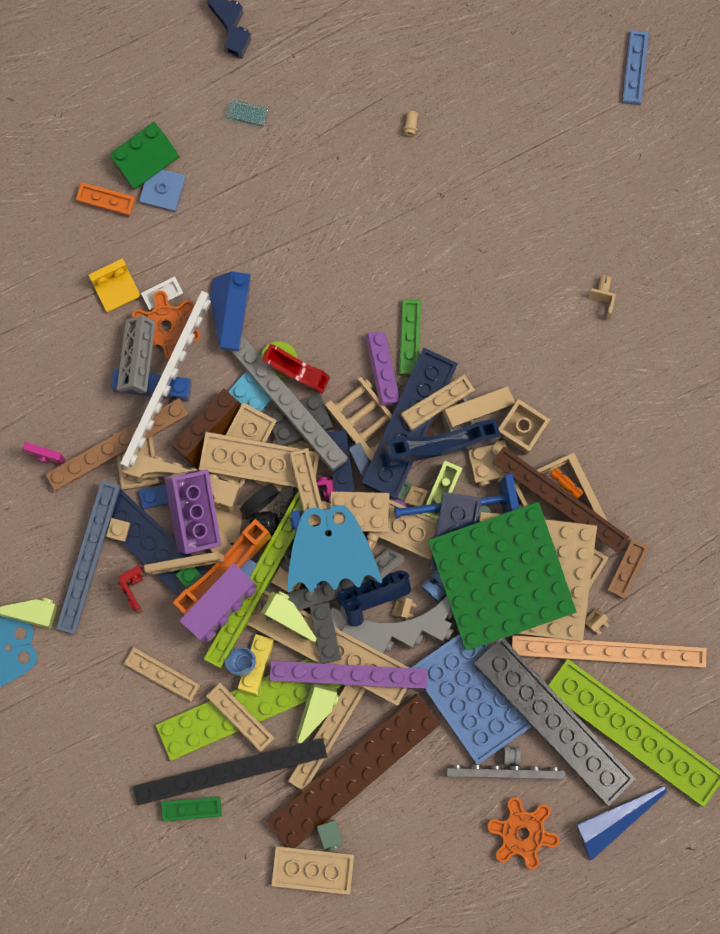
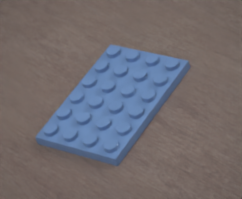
M459 633L411 668L428 669L427 689L425 691L476 765H478L532 726L473 664L490 645L485 644L466 651Z

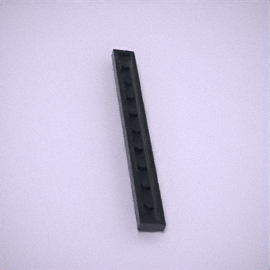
M320 738L133 786L137 806L328 758L324 739Z

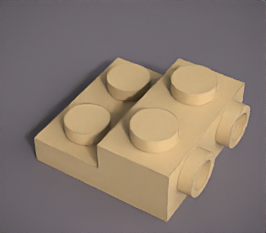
M505 440L497 441L494 445L468 450L474 485L479 484V487L491 485L490 482L493 481L500 483L503 477L507 475V473L492 463L503 446L507 449Z

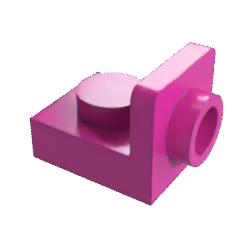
M329 477L319 478L317 486L318 488L327 487V489L323 490L324 499L331 503V492H335L334 480H329Z

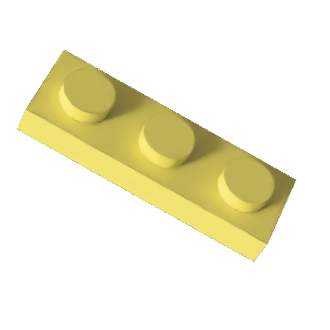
M255 634L250 650L255 654L256 665L250 674L241 677L238 686L239 691L253 695L258 694L275 642L274 639Z

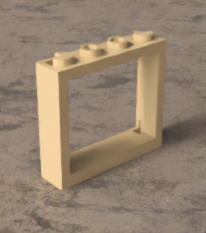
M575 453L537 469L538 472L544 475L551 472L554 468L568 464L579 488L583 491L582 494L589 508L607 520ZM514 480L517 499L520 503L519 508L528 505L519 487L522 484Z

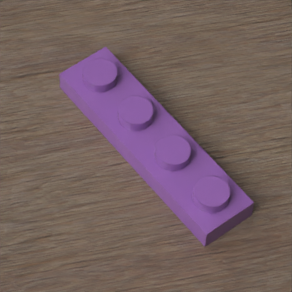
M368 332L365 338L380 406L397 405L400 398L385 332Z

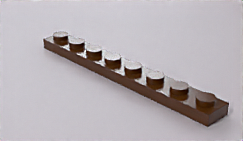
M504 446L492 463L507 474H513V478L573 522L597 525L596 538L615 552L619 553L630 538Z

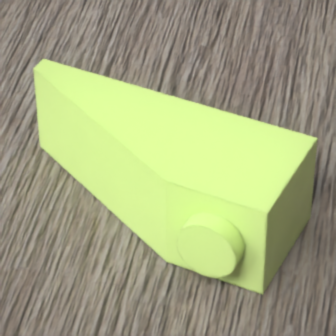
M281 591L278 594L272 592L261 613L315 642L317 638L294 603L288 600L289 596Z
M42 598V601L35 599L1 606L0 616L51 629L57 606L53 604V600Z
M321 684L311 685L296 734L298 743H302L330 714L333 706L337 705L339 695H337L335 688Z

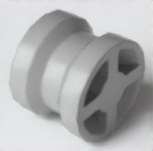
M504 746V765L514 764L515 766H520V747L510 748L509 746Z

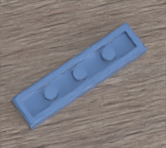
M630 30L622 103L641 105L649 32Z

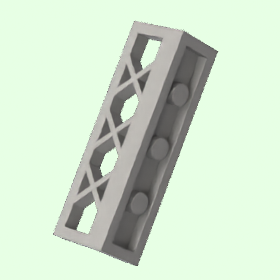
M144 315L126 319L117 390L120 392L130 389L141 394L147 392L156 322ZM136 323L135 329L131 332L132 324ZM134 340L133 346L129 350V345ZM130 358H132V359H131V363H130L129 366L127 367V362L129 361ZM128 375H129V382H128V384H124V383H125V379H126V378L128 377Z

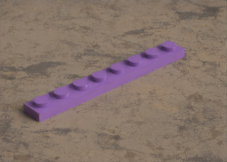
M271 661L270 681L408 689H427L428 669Z

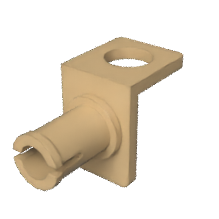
M606 275L600 276L598 290L591 288L588 298L610 303L606 320H609L616 294L609 292L612 278L608 276L605 283Z

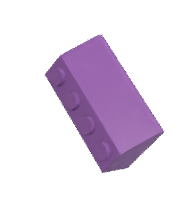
M206 469L164 476L177 552L188 554L222 546L209 471Z
M233 563L181 618L180 622L203 643L209 642L216 635V630L228 623L231 614L241 609L242 603L246 598L249 599L255 594L258 586Z

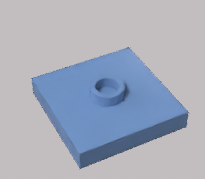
M161 170L144 183L139 202L176 212L186 175Z

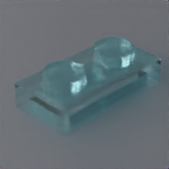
M232 99L227 117L231 120L264 127L269 109L268 107Z

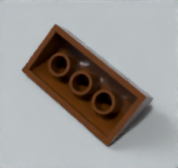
M223 389L172 443L173 448L199 470L205 432L226 435L241 407V403L226 389Z

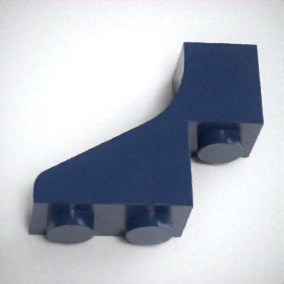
M207 0L208 7L228 32V38L224 45L225 52L243 59L251 41V33L243 27L237 28L243 15V6L235 0Z

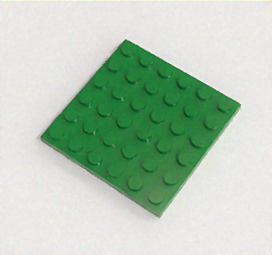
M538 501L428 539L466 651L577 612Z

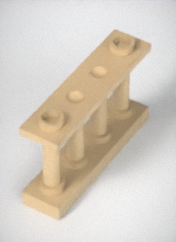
M359 377L358 383L360 386L339 403L336 402L334 404L330 400L325 404V408L342 430H346V435L354 444L361 443L369 463H371L378 445L369 448L365 442L369 436L390 421L392 414L385 406H380L379 398L371 390L373 388L371 383L367 379L363 380L362 377ZM366 392L372 401L352 417L345 418L342 414L343 409ZM378 407L384 416L362 433H357L353 428L355 423Z

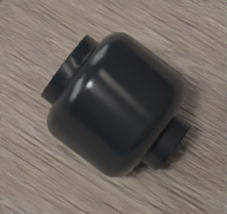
M272 511L257 512L253 516V520L256 519L269 531L271 536L274 535L279 526L277 515H274Z

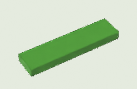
M402 299L399 375H411L419 358L421 300Z

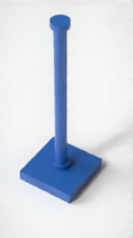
M513 474L505 475L499 483L500 495L483 497L481 500V506L501 503L503 513L519 508ZM440 503L400 509L399 507H394V515L396 519H399L400 516L437 512L440 509Z

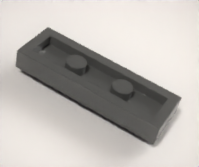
M329 602L310 606L322 664L340 661L341 655Z

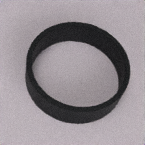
M269 483L252 495L239 510L246 519H249L272 502L280 492L273 483Z

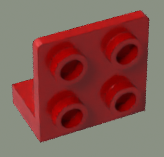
M138 565L118 576L120 579L118 585L124 594L129 595L130 598L127 601L132 610L142 613L143 610L129 586L130 584L134 586L142 582V577L146 576Z

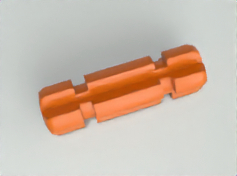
M554 468L550 476L557 480V483L567 492H570L573 497L578 499L583 491L579 487H575L576 484L565 474L562 475V471Z

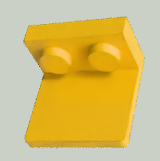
M123 258L88 274L107 313L141 297Z

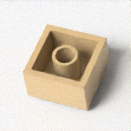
M518 399L498 429L502 439L528 455L549 424L550 419Z

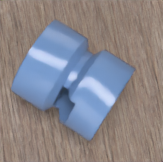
M435 570L432 573V579L428 578L421 585V588L431 598L440 603L446 596V592L439 572Z

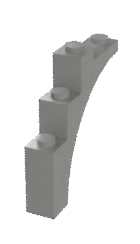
M446 596L436 607L414 619L398 623H377L364 620L361 625L356 627L349 626L346 623L342 632L383 654L389 653L394 645L392 639L414 649L415 646L419 647L424 638L421 635L422 632L442 643L445 639L449 640L454 630L451 629L452 624L446 620L447 618L451 620L453 612Z

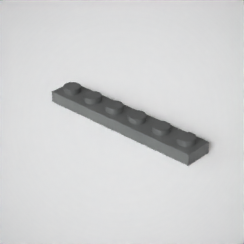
M365 576L362 583L372 579ZM343 579L336 590L328 582L320 583L321 587L314 589L313 592H310L308 588H304L286 595L289 596L288 600L294 603L297 610L302 611L309 609L310 606L338 600L337 595L340 591L356 585L349 579ZM267 600L261 602L262 608L266 604ZM265 615L267 621L273 620Z

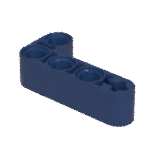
M400 570L386 575L382 579V583L370 580L362 583L359 588L353 586L340 591L337 597L340 612L346 623L353 627L359 626L364 622L362 611L408 595L411 592L409 574L406 571Z

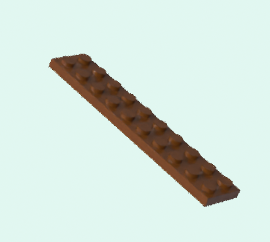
M414 694L270 816L266 822L288 848H296L318 829L317 826L323 825L441 723L421 698Z

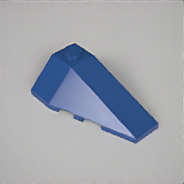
M231 271L213 278L210 298L220 349L239 351L251 285V274Z

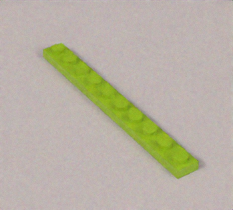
M299 491L296 493L249 577L258 586L255 594L249 599L246 598L238 612L231 614L228 623L221 627L204 658L205 661L220 669L223 668L225 659L228 658L230 651L235 647L284 559L285 551L290 548L295 539L296 531L290 523V518H292L291 512L300 510L304 513Z

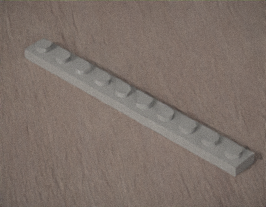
M242 335L239 351L229 350L332 471L348 461V457L276 373L262 361L263 358Z

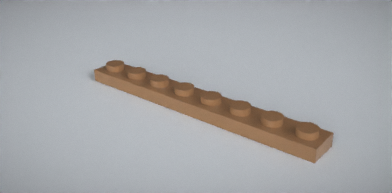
M180 398L162 407L159 414H155L153 421H155L154 426L150 432L147 431L144 437L146 440L189 416ZM140 421L46 473L45 475L54 491L56 492L126 452Z

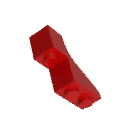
M270 344L264 352L262 361L277 374L297 381L304 388L323 394L330 379V376L323 370L302 362L273 344Z

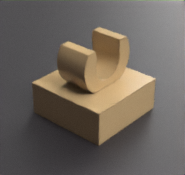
M406 597L395 599L392 616L412 618L414 615L409 613L410 608L417 605L412 603V599Z
M595 608L586 617L585 626L601 634L599 628L602 625L605 627L609 626L606 622L608 618L604 613Z

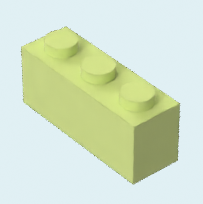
M444 461L426 505L441 503L443 491L453 492L462 471L461 467ZM439 511L422 514L437 520Z

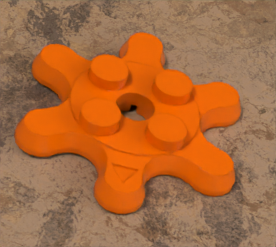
M159 290L153 296L155 301L154 309L150 312L137 309L133 311L132 318L144 315L156 322L153 345L162 346L165 358L169 360L187 323L186 318L194 308V303L191 300H185L179 306H172L168 303L167 294ZM165 320L170 321L172 324L169 331L161 329V323ZM195 329L193 342L198 341L200 338V332Z
M514 797L507 804L510 811L508 819L505 821L492 819L488 822L487 828L491 833L499 834L503 838V845L496 852L498 861L504 863L513 855L519 854L524 858L526 867L533 870L539 866L538 849L542 846L557 847L560 839L557 834L549 833L544 829V821L551 814L549 806L542 804L534 812L528 813L523 809L521 800ZM520 828L528 830L529 835L526 839L519 838L518 830Z

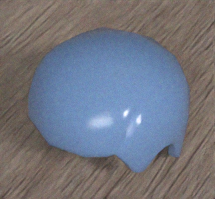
M239 647L231 650L224 662L226 669L233 675L243 677L253 671L256 665V657L249 648Z

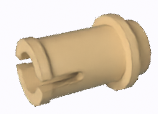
M415 111L407 112L406 124L403 127L406 136H415V133L418 131L416 128L418 113Z

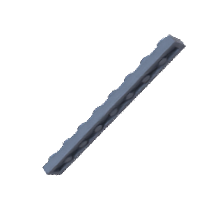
M101 480L56 629L71 634L77 633L119 495L120 485Z

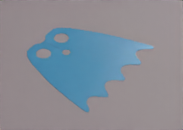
M332 506L328 510H321L318 507L305 510L299 521L292 547L287 583L288 593L299 582L304 583L310 592L314 591L320 581L328 582L336 590L343 579L351 580L359 588L364 577L367 575L374 577L379 583H382L367 539L354 515L346 506ZM336 512H341L345 515V521L342 524H336L333 521V515ZM314 514L318 515L321 519V523L316 527L311 526L308 521L309 517ZM330 530L332 535L326 536L325 531Z
M1 616L0 687L28 672L37 662L36 650L31 644L34 637L32 625ZM19 627L24 628L27 632L26 637L22 640L17 639L14 635L15 630ZM7 644L12 647L10 651L5 650ZM22 651H26L30 655V660L25 664L18 661V655Z

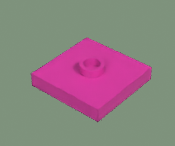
M24 442L22 449L27 455L36 457L38 461L44 463L49 461L58 465H62L66 461L59 452Z

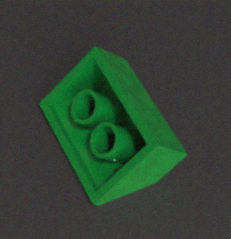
M155 121L109 154L113 164L134 190L180 158Z

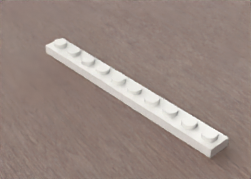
M201 291L120 463L125 469L129 470L131 466H135L138 459L136 454L139 448L142 449L146 442L144 437L147 431L150 432L154 426L155 421H153L155 414H159L163 404L161 401L170 392L171 386L169 384L178 375L179 369L177 367L186 358L187 352L185 350L194 341L195 335L193 333L202 324L203 318L201 316L204 311L209 309L211 304L210 297L204 291Z

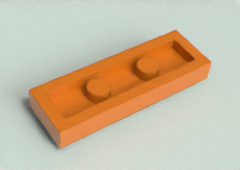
M83 182L80 184L76 197V202L130 217L136 198Z

